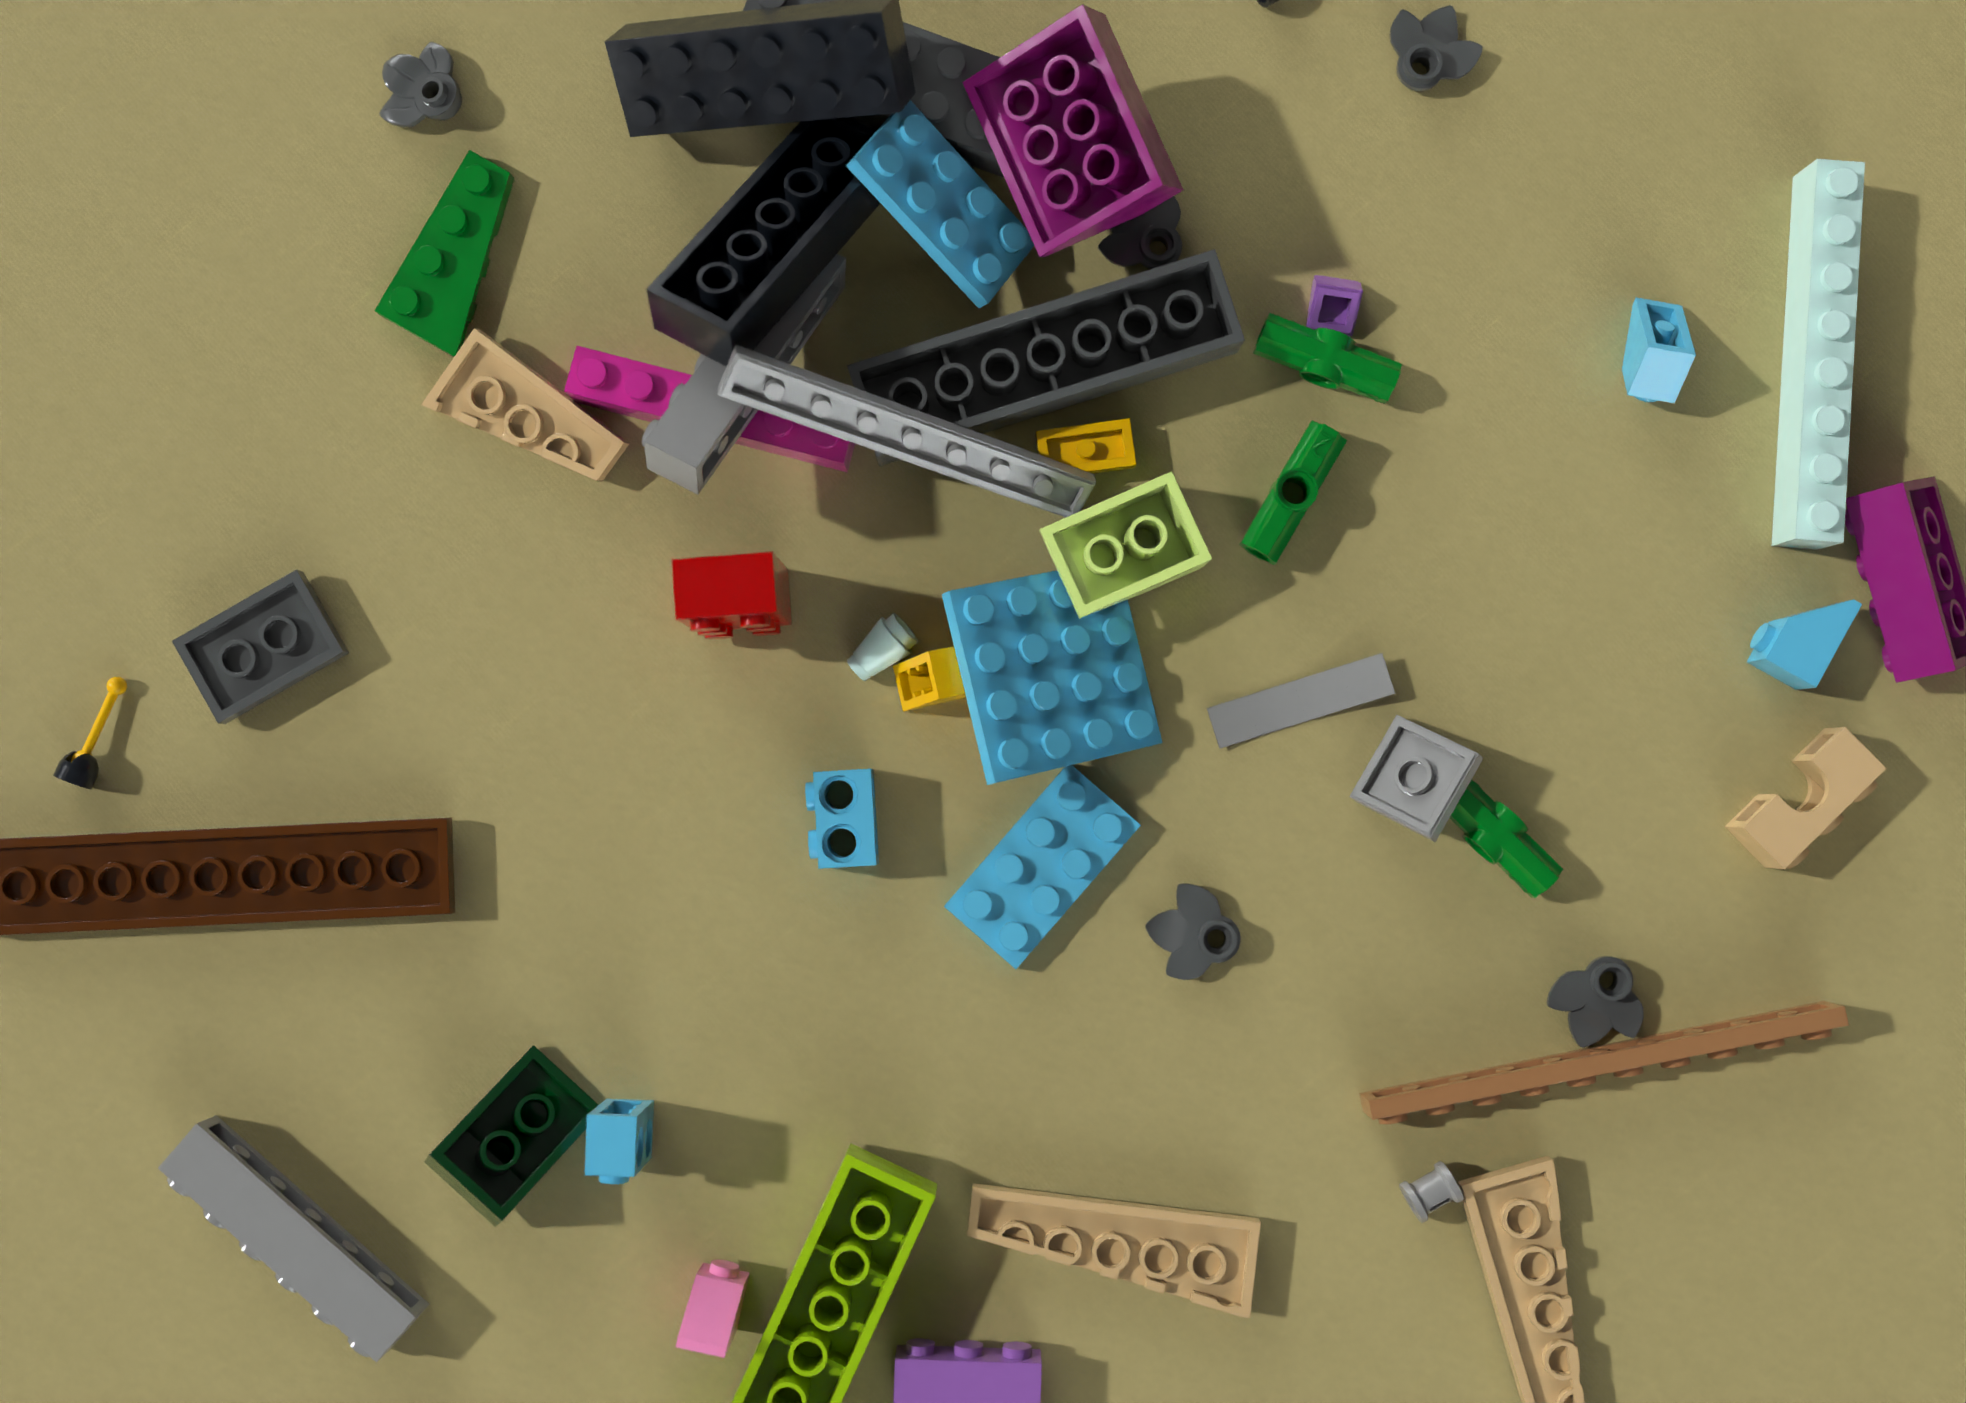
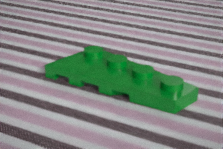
M468 151L374 310L377 314L448 355L454 357L463 345L468 324L473 321L477 307L475 303L482 277H486L490 263L488 258L494 236H498L512 189L514 177L510 172L475 152Z

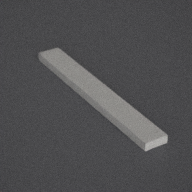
M738 345L733 350L718 386V396L1063 517L1080 512L1096 485V479L1092 473Z

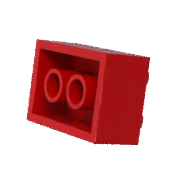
M773 552L671 559L675 619L690 627V631L697 632L700 636H705V639H726L733 637V629L746 628V631L752 632L753 636L780 634V626L792 625L788 568Z

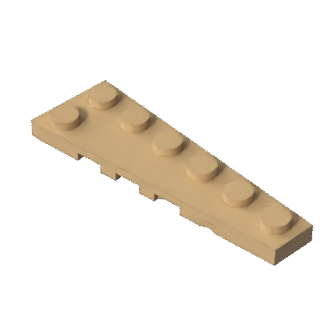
M1544 1156L1457 1181L1464 1196L1462 1202L1521 1402L1585 1403L1583 1387L1579 1380L1581 1369L1578 1346L1574 1342L1571 1316H1574L1572 1298L1568 1295L1565 1271L1568 1266L1566 1250L1562 1247L1559 1223L1562 1218L1553 1159L1549 1156Z
M973 1183L967 1236L1030 1255L1038 1254L1044 1256L1047 1260L1067 1266L1075 1265L1099 1272L1101 1276L1115 1280L1119 1278L1143 1285L1148 1290L1162 1294L1166 1292L1187 1298L1192 1303L1243 1318H1250L1261 1226L1259 1218Z

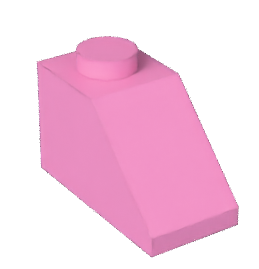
M716 1259L712 1260L711 1264H702L696 1274L676 1342L677 1348L725 1358L738 1329L749 1272L739 1271L740 1266L727 1260Z

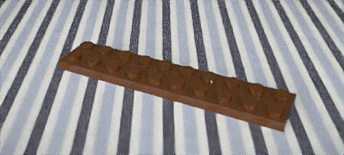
M452 818L0 839V935L455 913Z

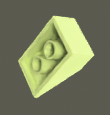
M1172 471L1039 530L1079 619L1165 585L1201 569L1212 560Z

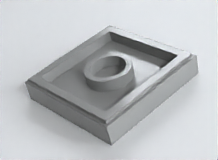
M1396 715L1350 797L1363 806L1436 842L1483 758L1475 751Z

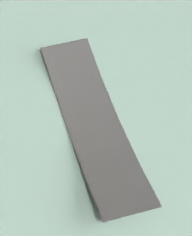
M1383 653L1209 707L1207 711L1219 749L1395 694V690Z

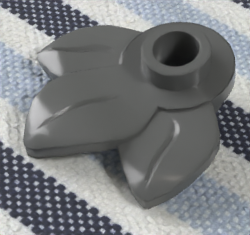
M1449 5L1439 8L1425 16L1421 21L1410 12L1402 9L1393 21L1390 28V43L1399 56L1396 66L1398 78L1407 88L1414 91H1427L1437 85L1440 79H1460L1467 75L1478 62L1483 47L1473 41L1457 40L1458 23L1453 6ZM1420 63L1424 65L1427 74L1420 75L1412 69V64Z
M430 42L423 49L419 58L409 54H398L384 63L382 78L387 88L393 92L380 111V116L386 122L399 127L411 128L426 117L447 120L459 111L462 104V96L458 83L452 78L454 61L449 51L437 43Z
M1175 196L1140 216L1110 228L1113 234L1108 235L1098 245L1102 255L1112 264L1121 267L1142 264L1148 269H1153L1177 261L1182 251V241L1179 233L1176 231L1181 210ZM1160 241L1166 246V252L1156 255L1151 252L1149 245L1152 242Z
M1189 883L1177 885V909H1170L1159 913L1145 924V929L1151 939L1164 950L1171 952L1166 966V975L1177 979L1190 980L1202 976L1212 963H1221L1231 959L1240 947L1241 936L1239 929L1231 919L1221 915L1216 897L1208 890ZM1215 929L1221 930L1224 934V942L1219 947H1211L1207 941L1208 934Z
M1602 956L1594 959L1585 970L1564 973L1553 984L1547 997L1548 1007L1558 1011H1569L1568 1024L1570 1032L1576 1044L1583 1048L1599 1041L1612 1027L1625 1036L1635 1038L1643 1021L1644 1010L1642 1003L1632 992V972L1625 962L1612 956ZM1610 971L1613 975V983L1610 987L1603 988L1600 984V977L1604 972Z

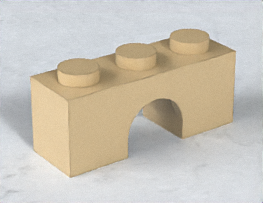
M1846 727L1824 728L1792 760L1795 766L1804 774L1808 783L1807 797L1798 808H1791L1778 794H1757L1725 826L1765 868L1785 870L1801 863L1810 852L1808 846L1819 835H1826L1833 831L1844 819L1841 813L1853 801L1859 802L1877 787L1878 783L1875 780L1887 768Z

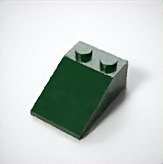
M533 1045L439 1143L424 1162L496 1227L586 1130L587 1114L595 1109L598 1104Z

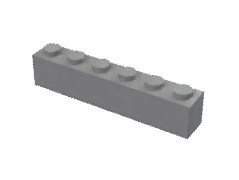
M836 254L753 351L788 364L793 362L845 288V257ZM703 354L699 356L696 362L694 374L686 384L681 383L675 388L669 400L668 409L660 420L654 419L650 422L642 438L647 469L698 495L758 411V409L718 396V386L726 366Z
M217 1115L197 1123L158 1167L168 1177L167 1182L174 1191L186 1197L190 1196L204 1209L203 1214L210 1223L222 1229L226 1228L240 1241V1248L246 1255L254 1260H262L276 1273L275 1277L282 1287L293 1293L298 1292L312 1305V1311L315 1316L322 1322L335 1325L348 1337L349 1345L358 1354L364 1357H371L375 1362L380 1360L428 1307L429 1303Z

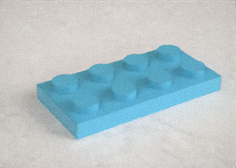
M911 100L901 112L892 113L846 165L978 308L985 306L992 300L1034 247L1026 227Z
M1073 765L1065 766L948 900L944 907L1013 968L1017 969L1141 825Z

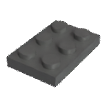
M297 569L172 640L218 724H227L349 654L348 649L303 571Z

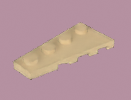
M476 328L472 330L421 404L596 481H603L630 444L482 330Z

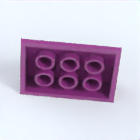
M1082 4L962 82L1039 257L1044 258L1140 216L1183 191V187L1104 13Z

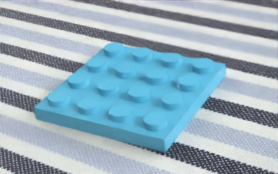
M1058 571L950 590L941 594L987 785L1163 743L1128 600L1079 619Z

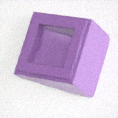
M1314 275L1306 327L1313 330L1328 328L1348 336H1353L1363 294L1361 283L1354 280Z

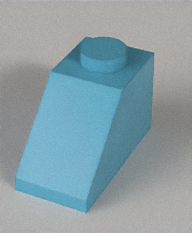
M1636 297L1632 305L1622 365L1627 395L1634 396L1644 402L1663 401L1675 404L1696 356L1682 305Z
M1853 599L1764 623L1752 637L1750 647L1753 648V651L1747 663L1795 690L1816 688L1862 604Z

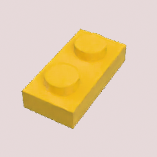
M1130 418L1039 430L1035 433L1039 455L1095 474L1136 467Z

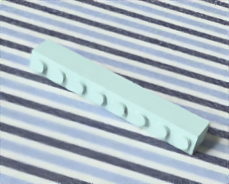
M1816 159L1793 177L1772 546L1819 550L1844 543L1865 162Z

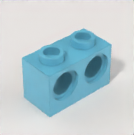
M874 769L813 772V782H806L805 785L807 811H815L816 830L808 831L810 859L818 858L819 869L878 865L879 851ZM840 780L847 782L853 790L852 802L843 809L834 807L828 800L829 787L834 782ZM838 829H847L855 836L856 847L849 856H840L831 848V836Z
M606 1099L587 1114L585 1175L599 1176V1182L604 1184H623L629 1182V1177H635L652 1158L654 1100Z

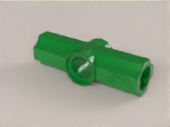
M1272 313L1268 314L1253 351L1255 355L1300 371L1299 375L1314 385L1328 389H1338L1341 387L1383 404L1388 402L1399 379L1402 363L1355 346L1356 342L1344 333L1328 328L1313 330Z
M1313 420L1310 421L1277 480L1271 485L1266 499L1239 544L1249 554L1272 565L1277 563L1306 511L1316 500L1321 485L1347 442L1338 431L1326 424H1320ZM1293 482L1302 488L1304 492L1302 503L1292 504L1284 498L1282 494L1284 483Z
M1471 779L1450 819L1464 832V839L1480 856L1493 865L1497 864L1531 898L1538 897L1559 879V875L1564 869L1526 833L1528 827L1511 809L1499 801L1494 802Z

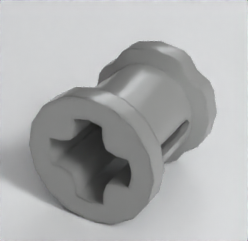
M1441 1161L1434 1164L1433 1171L1412 1183L1404 1181L1399 1184L1405 1200L1421 1223L1429 1220V1213L1453 1200L1459 1203L1464 1200L1456 1180Z

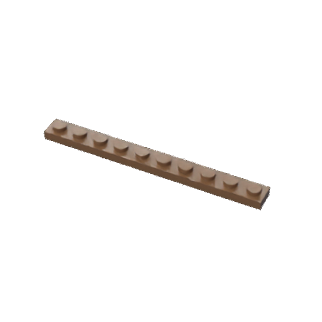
M1820 1001L1362 1092L1359 1095L1363 1112L1372 1120L1378 1119L1379 1124H1395L1406 1121L1408 1119L1407 1113L1425 1110L1427 1115L1445 1114L1455 1110L1454 1104L1471 1100L1473 1105L1476 1106L1491 1105L1502 1101L1501 1094L1519 1091L1521 1096H1536L1549 1092L1548 1085L1566 1082L1569 1087L1591 1085L1597 1082V1075L1612 1072L1614 1077H1632L1644 1073L1643 1066L1660 1063L1662 1068H1676L1689 1065L1691 1063L1690 1057L1707 1054L1708 1058L1711 1059L1727 1058L1737 1055L1738 1047L1754 1044L1755 1049H1772L1784 1046V1038L1801 1035L1803 1040L1823 1039L1832 1036L1831 1029L1849 1026L1845 1006Z

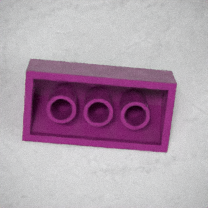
M1935 476L1901 482L1846 498L1845 526L1848 532L1856 538L1860 552L1856 558L1857 569L1861 578L1864 581H1868L1872 600L1869 602V611L1873 623L1880 627L1885 642V645L1882 647V658L1886 669L1894 674L1895 681L1898 683L1951 672L1965 667L1966 585Z

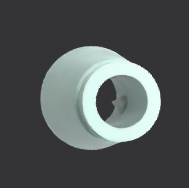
M895 613L887 619L881 617L853 652V655L847 659V663L860 679L866 681L871 676L878 674L912 654L911 648L918 643V639L908 625Z

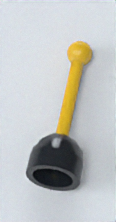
M112 677L108 680V694L82 750L66 754L59 761L53 774L54 777L92 790L98 777L99 766L91 753L118 695L123 694L127 689V683L123 678Z

